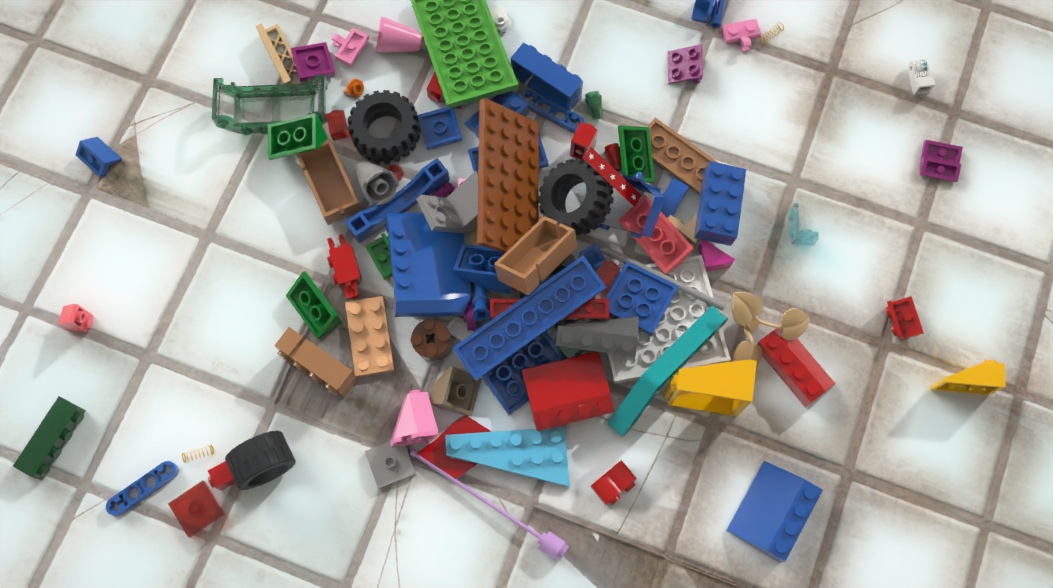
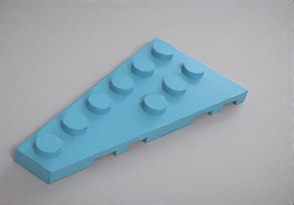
M564 427L549 428L541 431L526 429L445 435L446 456L570 487Z

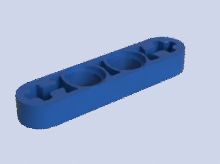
M526 90L521 95V98L525 101L526 98L532 97V100L527 102L530 111L575 134L579 126L573 127V123H584V119L580 115L532 90ZM542 104H547L550 107V109L548 111H542L540 109V106ZM562 112L565 114V118L559 120L555 115Z
M171 461L162 462L110 498L106 503V511L113 516L123 515L173 480L179 473L178 466ZM167 466L172 467L170 475L165 473ZM150 477L156 479V484L152 488H148L146 485V481ZM133 489H137L139 492L135 500L129 498V493ZM124 500H125L126 502H128V505H127V503H122V504H120V505L118 506V508H119L118 511H117V510H113V508L115 507V505H114L115 502H116V503H121V502H123Z

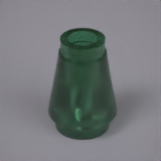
M599 91L585 94L584 101L592 119L602 118V95L599 94Z

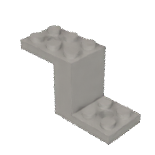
M478 171L470 175L447 198L420 195L416 199L431 231L470 234L477 228Z

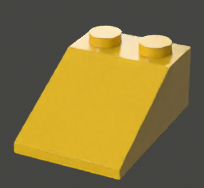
M985 360L983 363L943 378L930 386V390L991 395L1006 387L1005 364L997 363L996 360Z

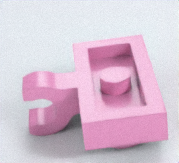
M757 19L726 24L721 27L725 44L740 42L742 52L750 51V39L761 36Z
M355 28L351 30L346 39L335 33L331 40L334 41V46L340 48L335 55L336 60L352 67L368 42L369 36Z

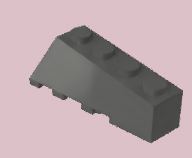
M638 317L557 325L554 345L635 357L638 342Z

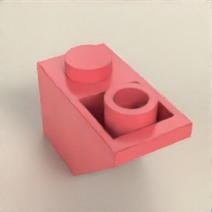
M78 304L63 306L58 325L66 330L88 333L89 328L93 324V315Z

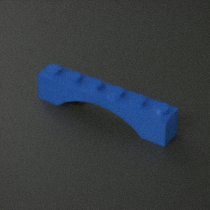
M436 158L423 167L405 187L396 193L390 202L383 205L378 204L360 211L345 222L348 230L360 244L386 225V213H404L418 203L416 199L420 195H430L450 181L448 170Z

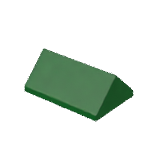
M313 113L268 124V159L273 160L318 149L328 138L318 115Z
M618 126L623 175L635 177L638 172H641L644 183L655 182L649 127Z
M306 271L302 272L286 294V297L318 340L342 324V321Z

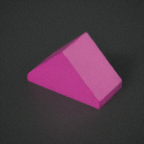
M701 240L698 246L706 272L730 268L735 260L708 241Z

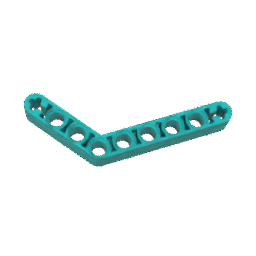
M711 306L641 375L607 425L623 438L632 429L660 389L723 327L728 318L714 306Z

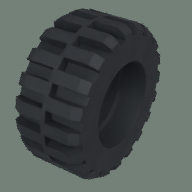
M379 90L373 91L374 94L364 95L363 100L359 99L355 103L356 108L352 107L350 111L351 116L348 117V130L354 147H356L360 155H364V158L369 161L373 159L374 163L380 164L381 161H384L385 164H390L392 160H395V162L401 161L400 157L402 156L406 158L410 155L409 150L413 151L416 148V143L419 142L420 124L414 105L409 102L407 97H401L400 93L395 91L390 93V90H383V92L379 93ZM380 117H394L401 122L399 130L392 136L377 138L368 133L371 123Z
M569 159L565 163L557 164V168H552L549 171L550 174L543 179V186H540L539 192H541V195L538 196V203L541 204L539 206L540 212L543 214V217L546 216L557 221L558 225L564 224L575 229L576 235H581V233L584 235L591 232L590 229L596 230L599 228L598 224L600 222L604 223L606 220L605 216L607 213L610 214V204H613L614 200L611 196L614 193L613 187L587 161ZM585 182L586 196L583 203L575 211L567 213L565 203L569 191L577 184Z

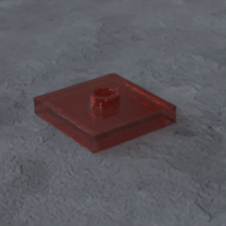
M204 480L168 503L189 538L225 515Z

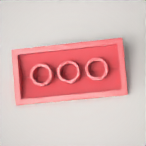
M645 195L637 202L635 207L633 206L618 221L626 230L642 234L653 202ZM661 211L651 238L642 236L641 239L633 237L665 274L681 265L694 250V247Z

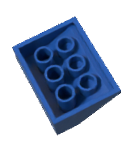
M546 331L485 374L481 379L506 413L510 415L529 401L522 369L565 358L557 346L554 345V341Z
M764 461L726 531L777 562H785L823 489L804 478Z

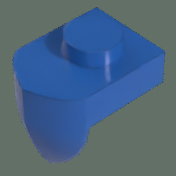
M596 243L579 252L580 256L585 257L595 272L601 271L604 268L606 259Z

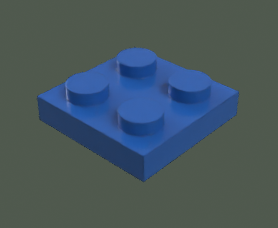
M446 107L418 115L427 150L462 141L453 108L448 109Z

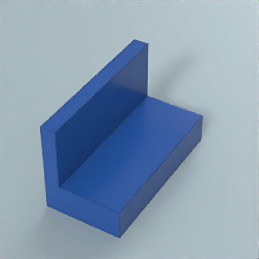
M98 137L80 140L75 154L99 177L106 176L110 164L122 160L117 153Z

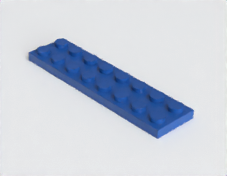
M581 256L537 287L529 295L523 297L458 343L453 349L475 381H477L606 289V286L585 257Z

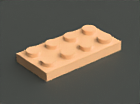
M378 296L345 302L356 377L395 371L384 297Z

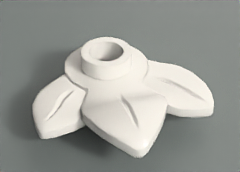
M496 6L494 11L489 10L497 31H507L511 24L510 18L507 16V10L502 6Z

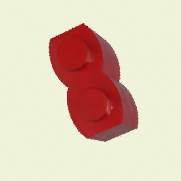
M620 460L595 481L590 488L605 506L608 503L612 506L621 498L619 494L622 491L629 492L636 486L634 481L637 478L625 463Z

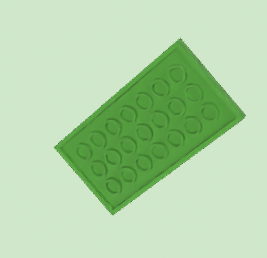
M410 0L448 109L519 89L517 79L486 0Z

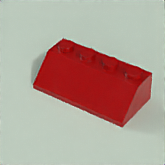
M774 329L761 339L757 345L762 349L763 358L806 408L836 383L797 338L794 340L784 339L781 336L782 329Z

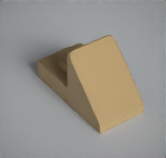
M670 215L668 220L695 248L698 239L694 238L695 216L685 226L681 219Z

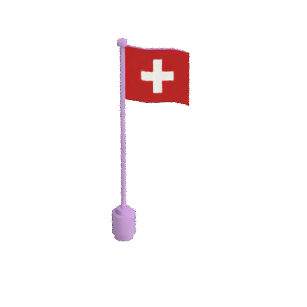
M465 415L452 423L435 441L420 451L413 449L410 454L412 458H418L539 539L537 543L540 544L539 549L553 559L561 560L569 548L565 544L566 541L550 531L547 534H538L457 480V478L475 467L477 463L446 456L445 435L492 431Z

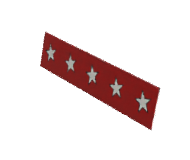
M590 146L583 159L635 207L642 195Z

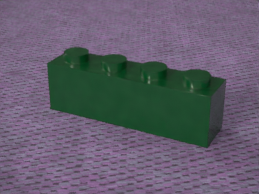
M58 396L13 467L32 478L42 480L49 473L53 461L60 456L64 444L72 437L76 425L83 420L86 410Z

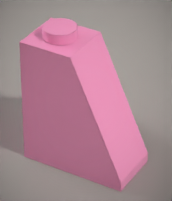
M412 390L406 395L390 442L391 447L430 443L438 435L428 392Z

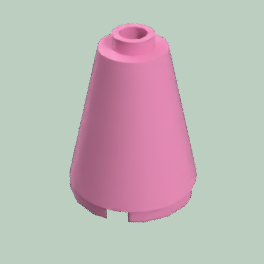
M381 17L376 52L420 51V48H424L425 42L422 33L387 17Z

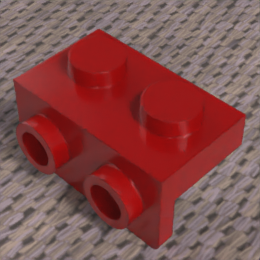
M912 296L894 302L891 300L887 301L888 307H885L888 318L893 319L894 325L891 328L895 337L898 336L900 340L924 334Z

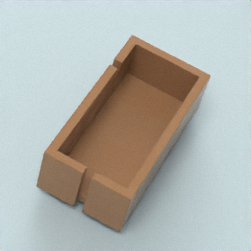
M331 139L325 141L316 150L296 154L327 225L343 219L342 215L344 214L348 217L362 211Z
M544 216L494 263L498 280L529 295L540 284L539 280L543 281L578 247L575 229L564 224L558 225L557 221Z
M288 327L274 345L279 350L277 354L288 364L291 365L293 362L297 370L304 375L309 373L308 376L318 385L322 386L325 384L324 387L335 397L340 395L345 398L358 380L354 372L309 340L303 341L304 337Z

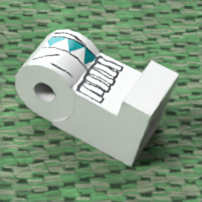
M920 59L909 62L908 71L913 95L930 93L936 84L934 78H931L928 61Z

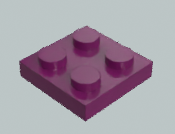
M326 42L291 48L299 82L335 76V69Z

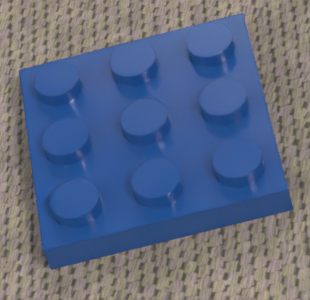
M626 261L605 298L609 299V316L615 319L638 317V330L653 336L679 286Z

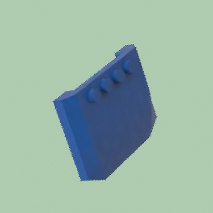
M386 213L385 219L389 237L395 317L463 316L471 297L470 281L453 272L461 246L465 244L463 233L431 231L423 213Z

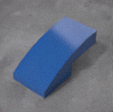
M674 178L663 194L665 198L661 212L666 217L674 216L690 187Z

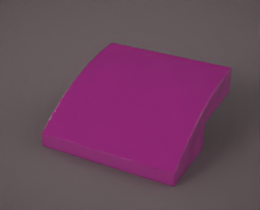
M924 140L920 175L958 182L963 147Z

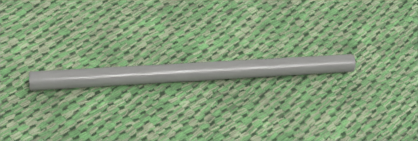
M606 246L602 249L601 253L624 264L628 261L679 286L678 290L721 311L726 306L725 303Z

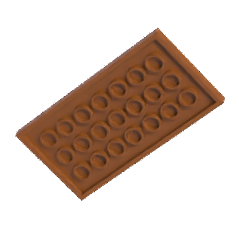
M484 98L480 100L477 244L505 254L539 221V123Z

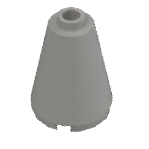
M361 161L356 165L355 174L367 201L371 204L383 205L395 197V191L397 186L399 187V182L393 172L368 161Z

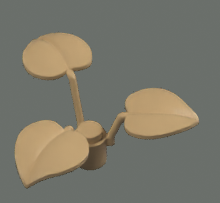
M734 292L732 316L736 323L745 328L744 333L747 334L750 343L742 341L737 346L734 353V361L754 360L757 361L756 366L761 361L762 349L759 345L754 344V339L750 334V331L758 328L759 323L776 329H782L781 336L784 339L794 340L805 332L809 323V316L801 309L792 308L783 314L781 318L782 325L769 323L755 317L763 309V304L759 297L748 292Z

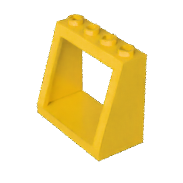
M741 360L679 369L677 374L673 375L670 383H668L664 399H668V406L737 417L752 402L757 361Z

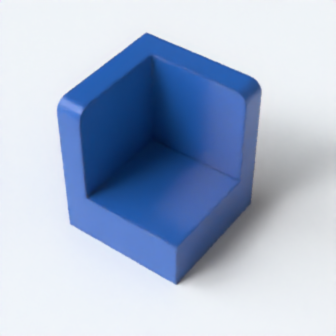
M696 0L691 20L708 24L714 0Z

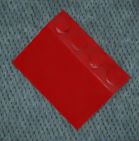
M597 351L522 369L533 421L537 431L615 412L600 354Z

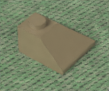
M450 366L433 384L429 397L431 405L442 410L472 416L481 378L475 381L470 373Z

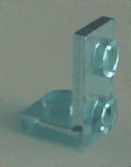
M794 203L791 209L788 210V220H791L788 237L791 238V244L814 245L819 239V234L811 229L799 231L798 203Z

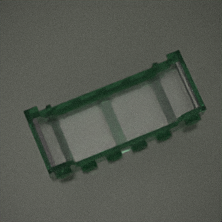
M315 74V82L308 79V84L236 86L235 82H231V85H224L223 78H213L212 120L216 127L243 135H251L252 133L268 135V124L313 113L318 115L322 125L327 123L326 90L328 89V82L325 74Z

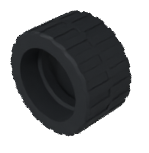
M277 430L265 432L244 441L230 450L225 457L226 463L240 490H248L270 482L290 470L296 462L283 433Z

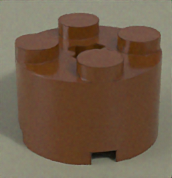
M425 319L412 332L411 343L414 350L427 361L442 360L450 354L453 348L452 334L445 324L439 320ZM431 338H433V339H435L436 341L433 343V342H430L429 340H430Z

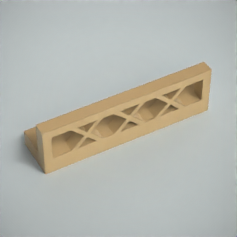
M262 23L256 25L255 27L287 91L289 92L308 83L307 81L299 82V80L294 83L291 82L292 74H297V71L294 70L295 64L291 49L279 25L276 24L267 29L263 27ZM277 31L279 34L277 39H270L268 35ZM278 45L286 47L284 54L276 52ZM285 59L293 61L291 69L283 66Z

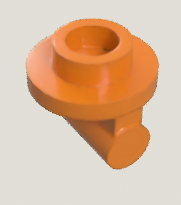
M354 78L348 83L343 92L347 96L359 97L364 91V84L361 80Z

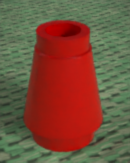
M613 143L605 146L604 154L609 164L616 171H621L622 162L619 144Z

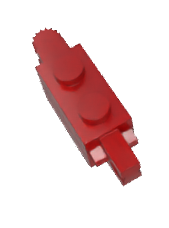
M340 234L338 239L341 246L336 248L332 238H327L330 248L328 250L330 256L327 257L330 268L333 267L335 274H332L335 285H339L347 299L351 300L359 297L358 285L362 282V276L351 243L346 244L343 234Z

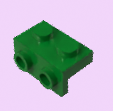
M382 233V238L365 247L385 280L392 276L389 237Z

